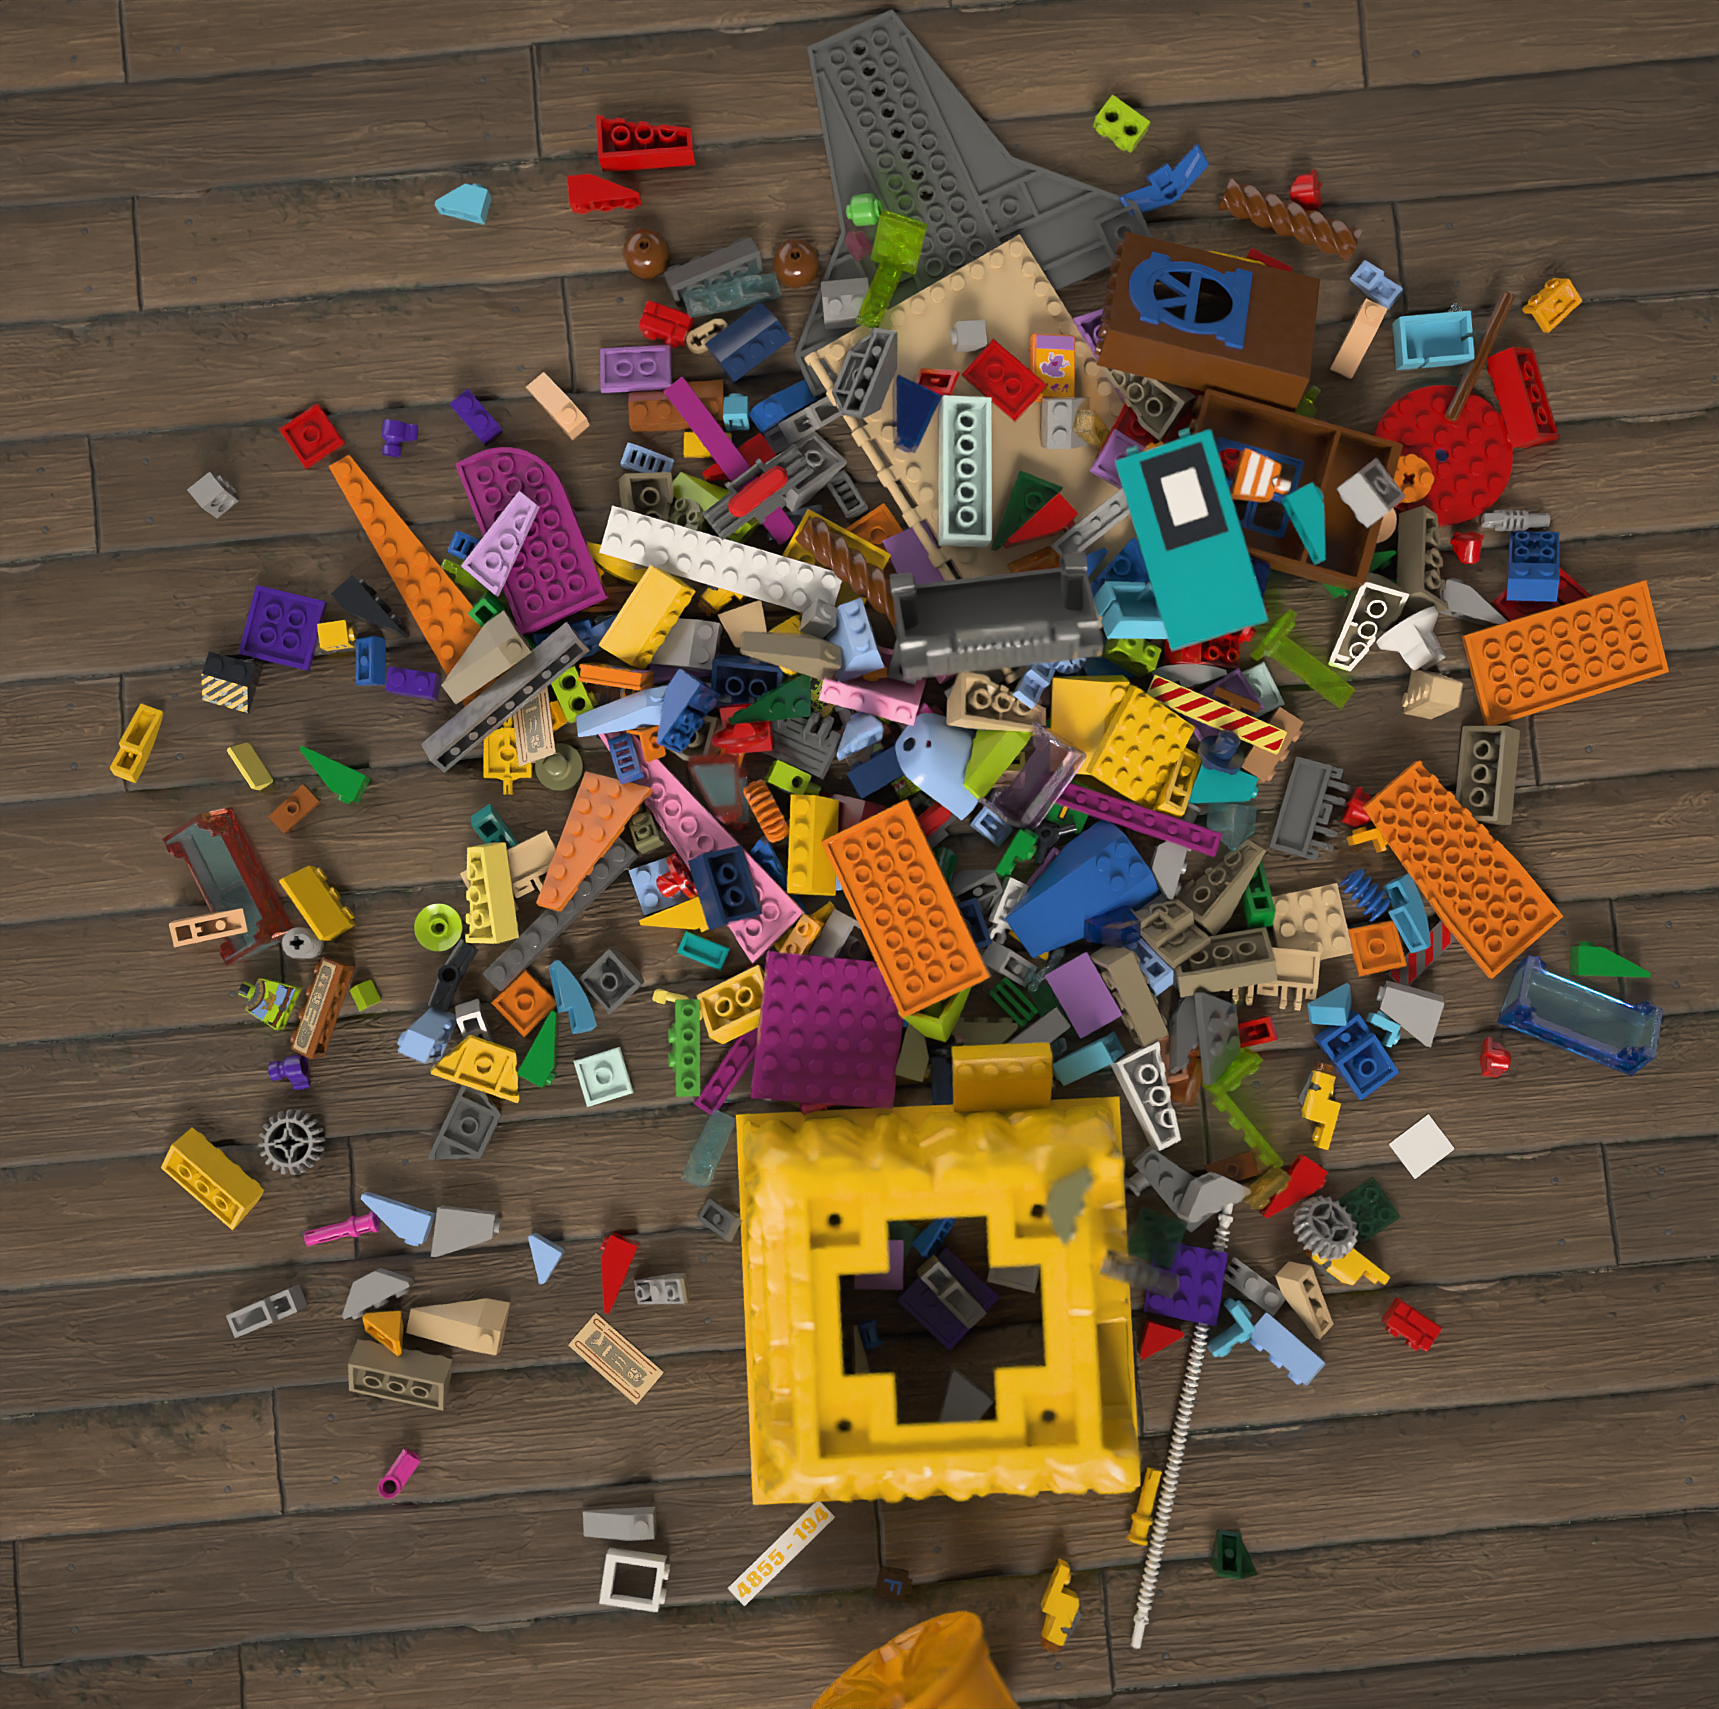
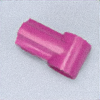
M404 1448L385 1477L379 1482V1494L386 1499H391L398 1495L422 1459L412 1450ZM387 1480H393L396 1483V1491H391L387 1488Z

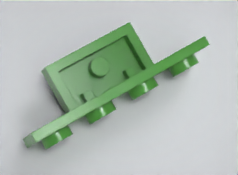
M700 999L675 1000V1023H672V1028L668 1029V1042L672 1043V1052L668 1053V1066L672 1067V1071L675 1072L676 1097L700 1096Z

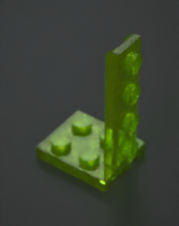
M884 209L882 210L870 259L879 262L880 265L859 310L856 324L871 329L880 328L903 272L915 274L918 269L928 224Z
M1289 609L1278 618L1274 626L1264 636L1250 656L1256 661L1265 655L1272 657L1338 709H1341L1354 693L1355 688L1285 636L1296 625V622L1293 620L1298 615Z
M1245 1047L1241 1049V1053L1214 1084L1202 1083L1201 1085L1215 1098L1213 1104L1221 1113L1226 1111L1230 1116L1228 1122L1237 1131L1241 1129L1246 1135L1243 1137L1244 1141L1252 1149L1254 1147L1258 1149L1261 1153L1258 1155L1260 1160L1267 1167L1271 1165L1278 1170L1283 1164L1282 1159L1226 1094L1229 1090L1233 1091L1238 1088L1242 1083L1240 1080L1247 1074L1252 1075L1260 1067L1259 1064L1263 1061L1258 1053Z

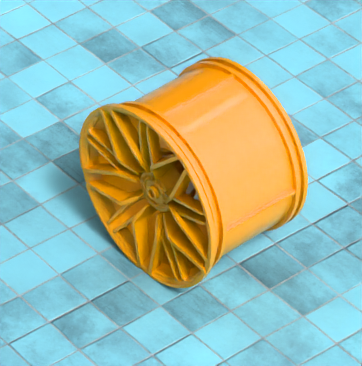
M956 1611L921 1622L889 1640L881 1648H877L865 1655L838 1677L821 1694L810 1709H1020L988 1656V1645L982 1637L983 1625L979 1617L967 1611Z

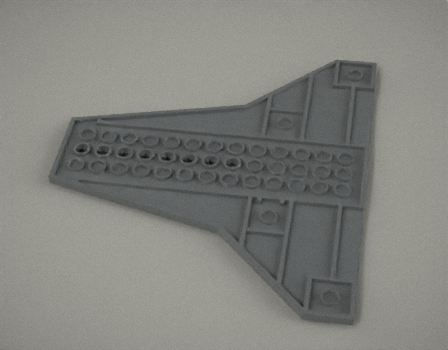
M889 10L807 47L841 235L822 282L868 278L872 319L1019 234L1055 292L1110 268L1113 258L1115 259L1116 256H1119L1115 255L1119 240H1124L1126 232L1153 238L1136 202L1125 198L1127 203L1132 205L1123 207L1118 195L1012 157L893 10ZM859 46L860 49H865L866 51L863 52V55H855V47ZM866 67H869L870 70H875L872 76L863 74ZM875 88L885 91L881 97L873 95ZM884 109L893 110L892 117H884ZM895 129L899 132H904L901 138L897 139L892 136ZM904 150L914 153L911 159L902 158ZM913 171L923 173L920 180L911 178ZM922 192L932 193L933 196L930 198V201L921 199L923 197ZM873 193L876 198L881 200L882 217L874 225L856 226L852 219H848L846 206L850 204L851 198L854 195ZM1134 209L1135 215L1130 216L1128 212ZM821 286L794 354L814 398L825 395L827 390L812 366H808L805 357L859 327L825 329ZM825 359L819 360L835 385L837 379Z

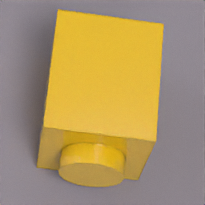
M341 620L317 624L320 648L323 650L331 651L354 647L353 640L357 638L356 630L348 621Z

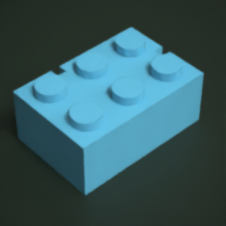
M1471 311L1402 316L1392 323L1396 370L1417 369L1421 365L1422 368L1463 365L1474 359L1473 337H1468L1461 342V339L1472 333Z
M1105 581L1093 599L1099 617H1103L1101 623L1107 638L1168 639L1150 582L1145 585V582Z

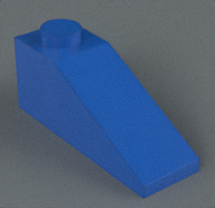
M803 380L753 407L749 416L760 433L763 434L820 398L813 397L806 380Z

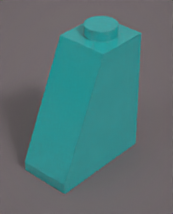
M1200 763L1188 803L1201 805L1247 802L1257 795L1259 785H1257L1258 778L1242 771H1238L1236 775H1230L1214 769L1208 770Z

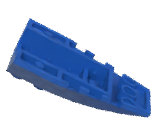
M1101 819L1064 846L1044 873L1005 917V921L1030 956L1034 958L1123 922L1128 918L1126 915L1127 910L1133 909L1134 912L1138 911L1160 895L1153 873L1126 835L1113 823Z

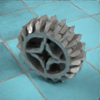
M289 1109L285 1115L283 1111L277 1113V1118L275 1116L269 1118L271 1124L266 1123L263 1125L267 1132L260 1133L259 1137L264 1138L265 1141L258 1143V1146H265V1151H262L260 1155H268L269 1158L265 1161L267 1165L274 1162L272 1170L276 1171L281 1167V1174H286L290 1171L291 1175H295L298 1170L301 1173L305 1172L306 1166L309 1168L313 1167V1160H320L321 1156L316 1151H324V1147L319 1145V1142L325 1141V1137L318 1136V1133H321L323 1128L316 1129L314 1127L318 1124L317 1119L309 1122L311 1119L310 1113L303 1116L302 1110H297L294 1114L293 1109ZM286 1123L283 1137L275 1140L277 1131ZM295 1123L300 1125L308 1136H302ZM291 1138L295 1139V1141H302L295 1145L282 1143ZM309 1144L306 1154L298 1161L297 1155H300L301 1146ZM276 1147L281 1148L285 1151L288 1160L283 1158L278 1153Z
M1322 1195L1316 1198L1311 1197L1303 1202L1295 1211V1219L1292 1224L1296 1228L1293 1233L1299 1235L1298 1241L1305 1244L1304 1249L1309 1248L1311 1250L1312 1256L1318 1254L1320 1260L1325 1258L1329 1261L1335 1258L1338 1260L1352 1250L1357 1241L1355 1237H1357L1358 1231L1354 1229L1357 1223L1351 1221L1352 1214L1346 1213V1207L1339 1206V1200L1332 1202L1330 1196L1324 1199Z

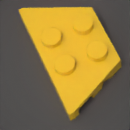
M469 1035L431 1067L430 1072L433 1075L516 1103L519 1102L516 1052L513 1049Z

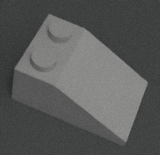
M815 431L795 443V446L814 472L782 495L787 503L786 507L792 512L807 503L847 463Z
M678 618L677 623L671 628L665 637V641L652 657L650 664L712 674V660L719 654L722 626L716 622Z

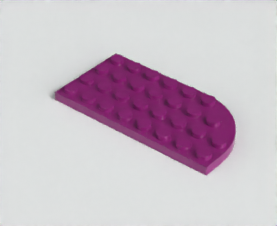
M510 447L484 450L455 463L483 537L519 491L540 507L503 586L517 626L523 635L526 636L609 598L567 490L552 467L534 454Z

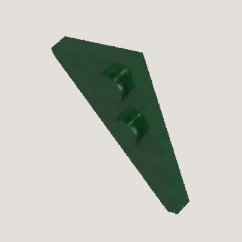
M1020 470L991 550L997 551L1015 532L1060 493L1063 487Z
M801 673L790 681H784L776 689H771L755 699L756 702L752 705L736 711L728 718V722L730 724L810 717V676Z

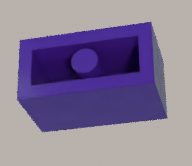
M468 389L450 403L453 410L484 446H487L503 432L498 423Z
M389 666L385 690L391 694L438 701L442 677L436 673Z

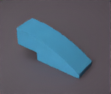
M1408 873L1393 879L1382 888L1387 897L1391 898L1393 909L1388 911L1412 954L1429 948L1431 943L1424 905L1417 886Z
M560 960L554 961L549 966L558 1013L568 1012L572 1034L593 1030L597 1027L587 996L578 981Z

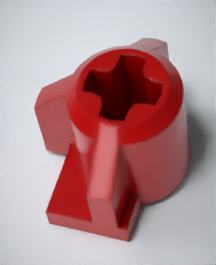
M1316 169L1311 170L1309 174L1299 175L1290 187L1291 202L1298 203L1305 211L1317 210L1322 204L1320 189L1323 183L1318 182Z
M1471 531L1465 534L1454 533V538L1450 539V544L1453 545V550L1461 563L1475 564L1480 560L1484 534Z
M1357 787L1353 791L1351 798L1346 804L1341 822L1353 827L1370 822L1371 819L1363 809V806L1371 800L1369 794L1362 792L1363 788Z
M1487 1037L1482 1042L1480 1055L1482 1076L1499 1077L1509 1069L1511 1054L1499 1042H1493L1492 1037Z

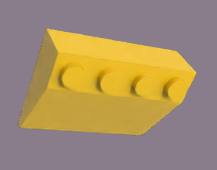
M1123 675L1052 677L1050 771L1090 775L1085 770L1130 687L1128 679Z
M1049 1042L952 1046L953 1112L1050 1108L1052 1053Z

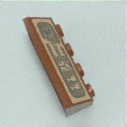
M322 957V960L317 962L314 969V974H316L314 983L309 985L306 997L309 998L306 1006H303L299 1013L298 1019L301 1020L299 1027L293 1031L291 1036L292 1050L310 1059L325 1057L355 966L329 957Z

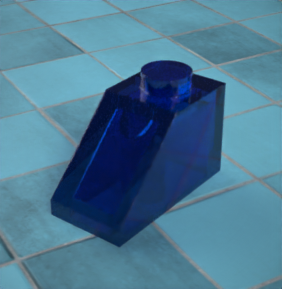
M1126 905L1084 920V939L1086 941L1120 948L1140 940L1141 921Z

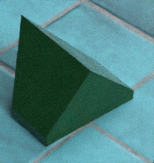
M1217 1529L1210 1565L1216 1576L1243 1580L1258 1575L1241 1539V1533Z

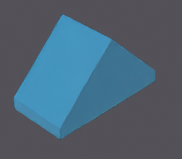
M1346 983L1307 1003L1309 1021L1312 1024L1347 1026L1352 1005L1350 985Z

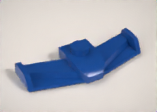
M1195 144L1173 170H1171L1169 164L1165 163L1146 176L1150 183L1149 186L1121 195L1119 199L1123 207L1132 205L1128 204L1125 198L1137 203L1142 214L1167 204L1171 205L1180 199L1187 188L1209 166L1199 144ZM1134 209L1128 212L1130 216L1135 215Z
M619 613L595 626L592 625L590 618L568 623L580 635L590 650L582 658L593 656L596 652L603 649L599 646V643ZM533 633L532 636L536 647L553 633Z

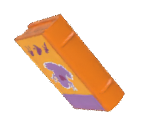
M1030 335V348L1028 349L1029 369L1047 384V388L1034 402H1042V398L1075 397V336Z
M597 662L580 664L579 667L581 672L578 681L634 690H644L653 687L654 671Z

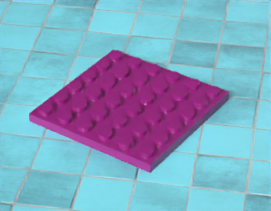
M767 951L751 1089L752 1098L893 1109L897 1077L894 1073L899 1059L903 1018L898 1013L899 1010L876 961Z

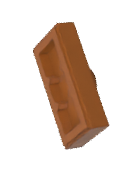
M302 784L268 817L284 834H287L321 801L305 784Z

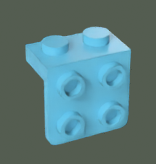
M1231 1297L1222 1303L1236 1323L1206 1344V1347L1214 1357L1225 1356L1232 1350L1231 1346L1238 1341L1242 1343L1252 1336L1251 1332L1255 1330L1248 1320L1252 1317L1249 1311L1239 1300L1235 1302Z

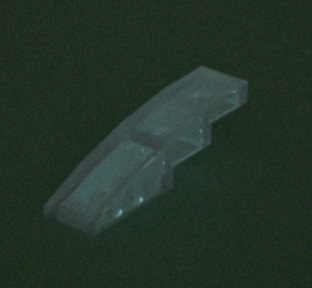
M774 273L734 278L731 282L710 284L707 289L685 291L682 296L689 317L762 303L779 298L782 294Z

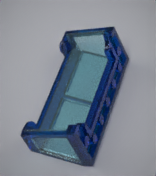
M1528 955L1518 964L1500 1010L1497 1023L1630 1076L1655 1059L1663 1008L1655 1006L1648 1001H1642L1632 1006L1545 971L1547 968L1546 963L1538 957Z

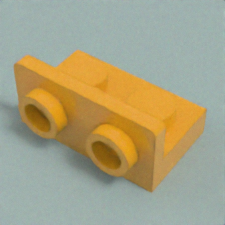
M1553 278L1545 284V288L1540 293L1528 300V304L1522 310L1525 314H1532L1543 332H1550L1582 302V299L1570 279Z
M803 913L780 952L808 955L813 943L820 936L825 923L818 918Z

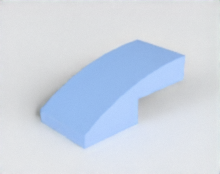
M1366 260L1363 261L1350 278L1363 293L1379 305L1387 308V310L1392 307L1403 293L1401 286L1384 277V271Z
M1051 663L1029 665L1015 688L1013 695L1031 709L1037 705L1043 689L1051 682L1055 672Z

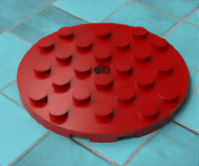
M1448 385L1427 386L1404 395L1384 413L1373 433V436L1403 444L1400 457L1409 454L1416 455L1429 465L1434 476L1431 489L1424 498L1411 504L1399 502L1393 509L1398 513H1403L1424 505L1437 514L1438 525L1441 527L1453 526L1472 520L1491 507L1505 489L1510 478L1513 463L1512 444L1507 439V427L1498 412L1480 396L1473 392L1470 393L1459 418L1455 422L1445 418L1447 409L1458 388ZM1437 450L1446 451V461L1437 460L1435 456ZM1404 474V484L1410 483L1413 485V477Z

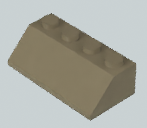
M1462 726L1456 800L1463 808H1467L1472 813L1471 816L1478 823L1511 825L1520 730L1509 726Z
M1266 927L1210 936L1211 944L1174 968L1181 997L1192 996L1195 992L1210 993L1277 981L1276 960Z
M357 1340L348 1362L349 1391L441 1411L444 1410L452 1375V1359L441 1355L434 1356L418 1350L411 1351L402 1349V1354L396 1356L382 1344L371 1340Z

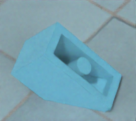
M463 184L437 199L435 206L440 214L485 225L492 198L488 189L481 184Z
M735 393L730 394L729 397H724L723 419L726 431H750L748 396Z

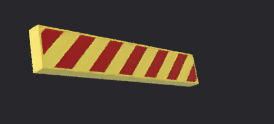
M1157 675L1153 676L1146 694L1165 707L1218 730H1231L1241 740L1275 755L1279 753L1287 734L1284 730Z

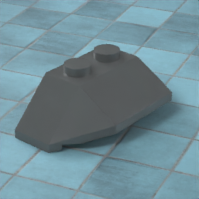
M874 328L870 331L869 335L862 338L848 351L832 390V395L841 415L864 419L881 409L897 369L896 331Z
M964 870L954 875L950 884V890L956 903L959 904L976 898L983 917L988 915L998 896L1003 892V888L994 870Z

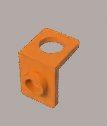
M659 725L626 730V733L640 735L646 762H651L666 755L665 747L657 743Z

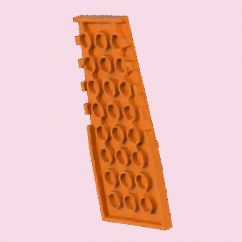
M1415 761L1367 802L1363 809L1443 924L1487 977L1493 979L1559 921L1563 915L1514 856L1498 840H1495L1482 824H1479L1471 816L1472 813L1467 808L1462 807L1455 799V796L1438 782L1439 779L1424 768L1421 761Z

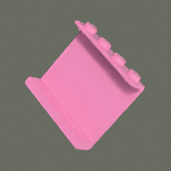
M878 646L881 649L880 654L883 664L887 667L888 675L894 650ZM900 666L899 672L903 676L902 667ZM835 673L830 679L824 678L819 700L913 726L927 676L922 677L921 681L916 680L915 685L887 677L879 678L878 681H867L862 676L840 683Z

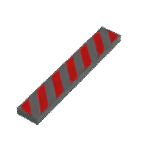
M1441 919L1429 930L1431 943L1429 948L1412 954L1408 950L1404 954L1407 966L1388 970L1385 973L1393 982L1409 986L1456 940Z

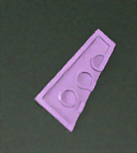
M520 491L461 565V567L498 597L540 508Z

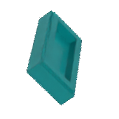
M685 931L677 953L721 971L730 948Z

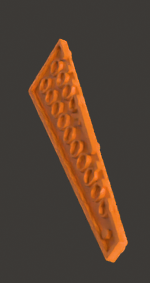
M348 455L330 465L329 468L448 676L482 629L467 614L472 604L353 458ZM512 667L463 699V705L466 707Z

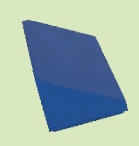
M375 636L356 638V685H385V638Z

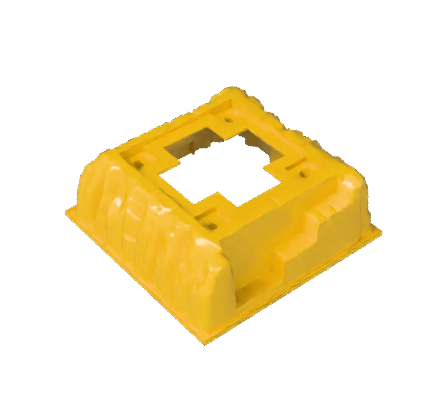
M1119 1096L1050 1099V1108L953 1112V1105L899 1106L893 1107V1109L819 1110L803 1115L801 1111L736 1114L753 1505L842 1500L851 1502L852 1500L863 1499L869 1501L884 1499L887 1502L902 1501L905 1497L924 1500L929 1496L947 1495L954 1499L966 1500L972 1494H977L981 1497L989 1493L1035 1496L1039 1491L1081 1494L1085 1493L1088 1489H1093L1098 1493L1119 1494L1133 1491L1136 1486H1140V1453L1138 1449ZM1085 1166L1092 1170L1091 1175L1094 1176V1182L1091 1190H1086L1083 1200L1086 1201L1082 1215H1077L1075 1237L1073 1240L1069 1239L1068 1244L1064 1245L1061 1243L1045 1208L1041 1215L1034 1216L1031 1214V1207L1035 1203H1041L1044 1206L1053 1181ZM831 1213L841 1215L842 1222L839 1225L834 1226L828 1222V1216ZM988 1215L990 1266L1042 1264L1047 1367L996 1369L998 1421L896 1426L893 1374L842 1376L837 1274L888 1271L886 1219ZM1047 1409L1053 1410L1055 1412L1054 1417L1050 1420L1042 1419L1043 1411ZM841 1419H847L852 1425L849 1429L842 1430L838 1427L837 1423Z

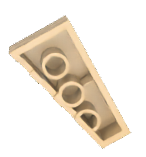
M1412 669L1408 691L1404 693L1402 698L1403 714L1433 719L1457 708L1463 683L1440 673L1421 669L1414 671Z

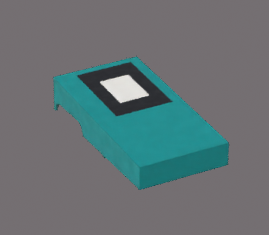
M1189 428L1178 431L1180 440L1141 453L1138 452L1137 445L1126 448L1128 457L1115 461L1172 651L1268 622L1211 429L1191 436Z

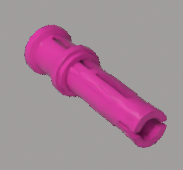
M370 1211L368 1215L360 1217L350 1216L347 1221L305 1231L304 1240L307 1246L345 1236L351 1235L356 1238L362 1233L370 1231L379 1232V1217L373 1211Z

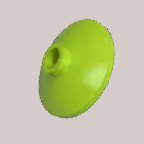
M432 904L425 907L418 914L414 925L415 935L419 943L432 951H445L452 948L459 941L463 929L462 920L457 911L445 904ZM439 923L444 925L442 932H438L436 929Z

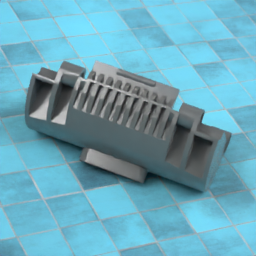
M1085 552L1063 554L1062 559H1059V568L915 584V577L912 572L890 574L898 647L904 679L1076 660L1086 657H1100L1102 654L1103 644L1100 635L1099 618L1087 576Z

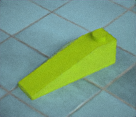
M682 472L672 482L674 498L694 500L700 504L703 512L730 493L727 489ZM704 517V521L706 522V524L712 528V526ZM753 517L729 535L726 540L744 544L760 525L756 517Z
M977 729L976 737L972 740L971 759L967 762L962 785L978 801H981L1024 748L1034 732L991 729L984 731Z
M971 987L919 1010L904 1019L924 1036L946 1042L958 1022Z

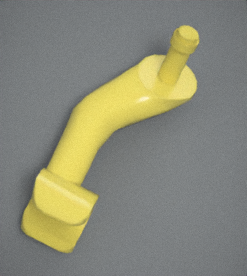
M656 989L652 999L657 1003L665 1004L666 1000L675 1002V1000L689 998L685 995ZM700 1010V1020H701V1019L703 1018V1016H702V1012H701V1010Z

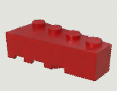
M596 115L598 158L602 172L695 165L694 141L691 128L663 124L654 126L643 121L633 123L626 122L623 118H615L613 120L606 119L602 115Z

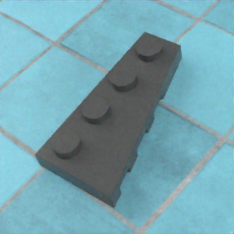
M1149 1146L1132 1163L1178 1217L1177 1211L1189 1183L1196 1178ZM1214 1213L1202 1216L1203 1218L1197 1222L1179 1219L1192 1233Z

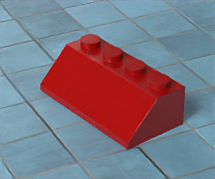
M1510 347L1488 357L1487 371L1493 379L1495 386L1494 395L1499 400L1501 407L1500 415L1508 430L1507 439L1512 444V448H1525L1559 438L1534 349Z

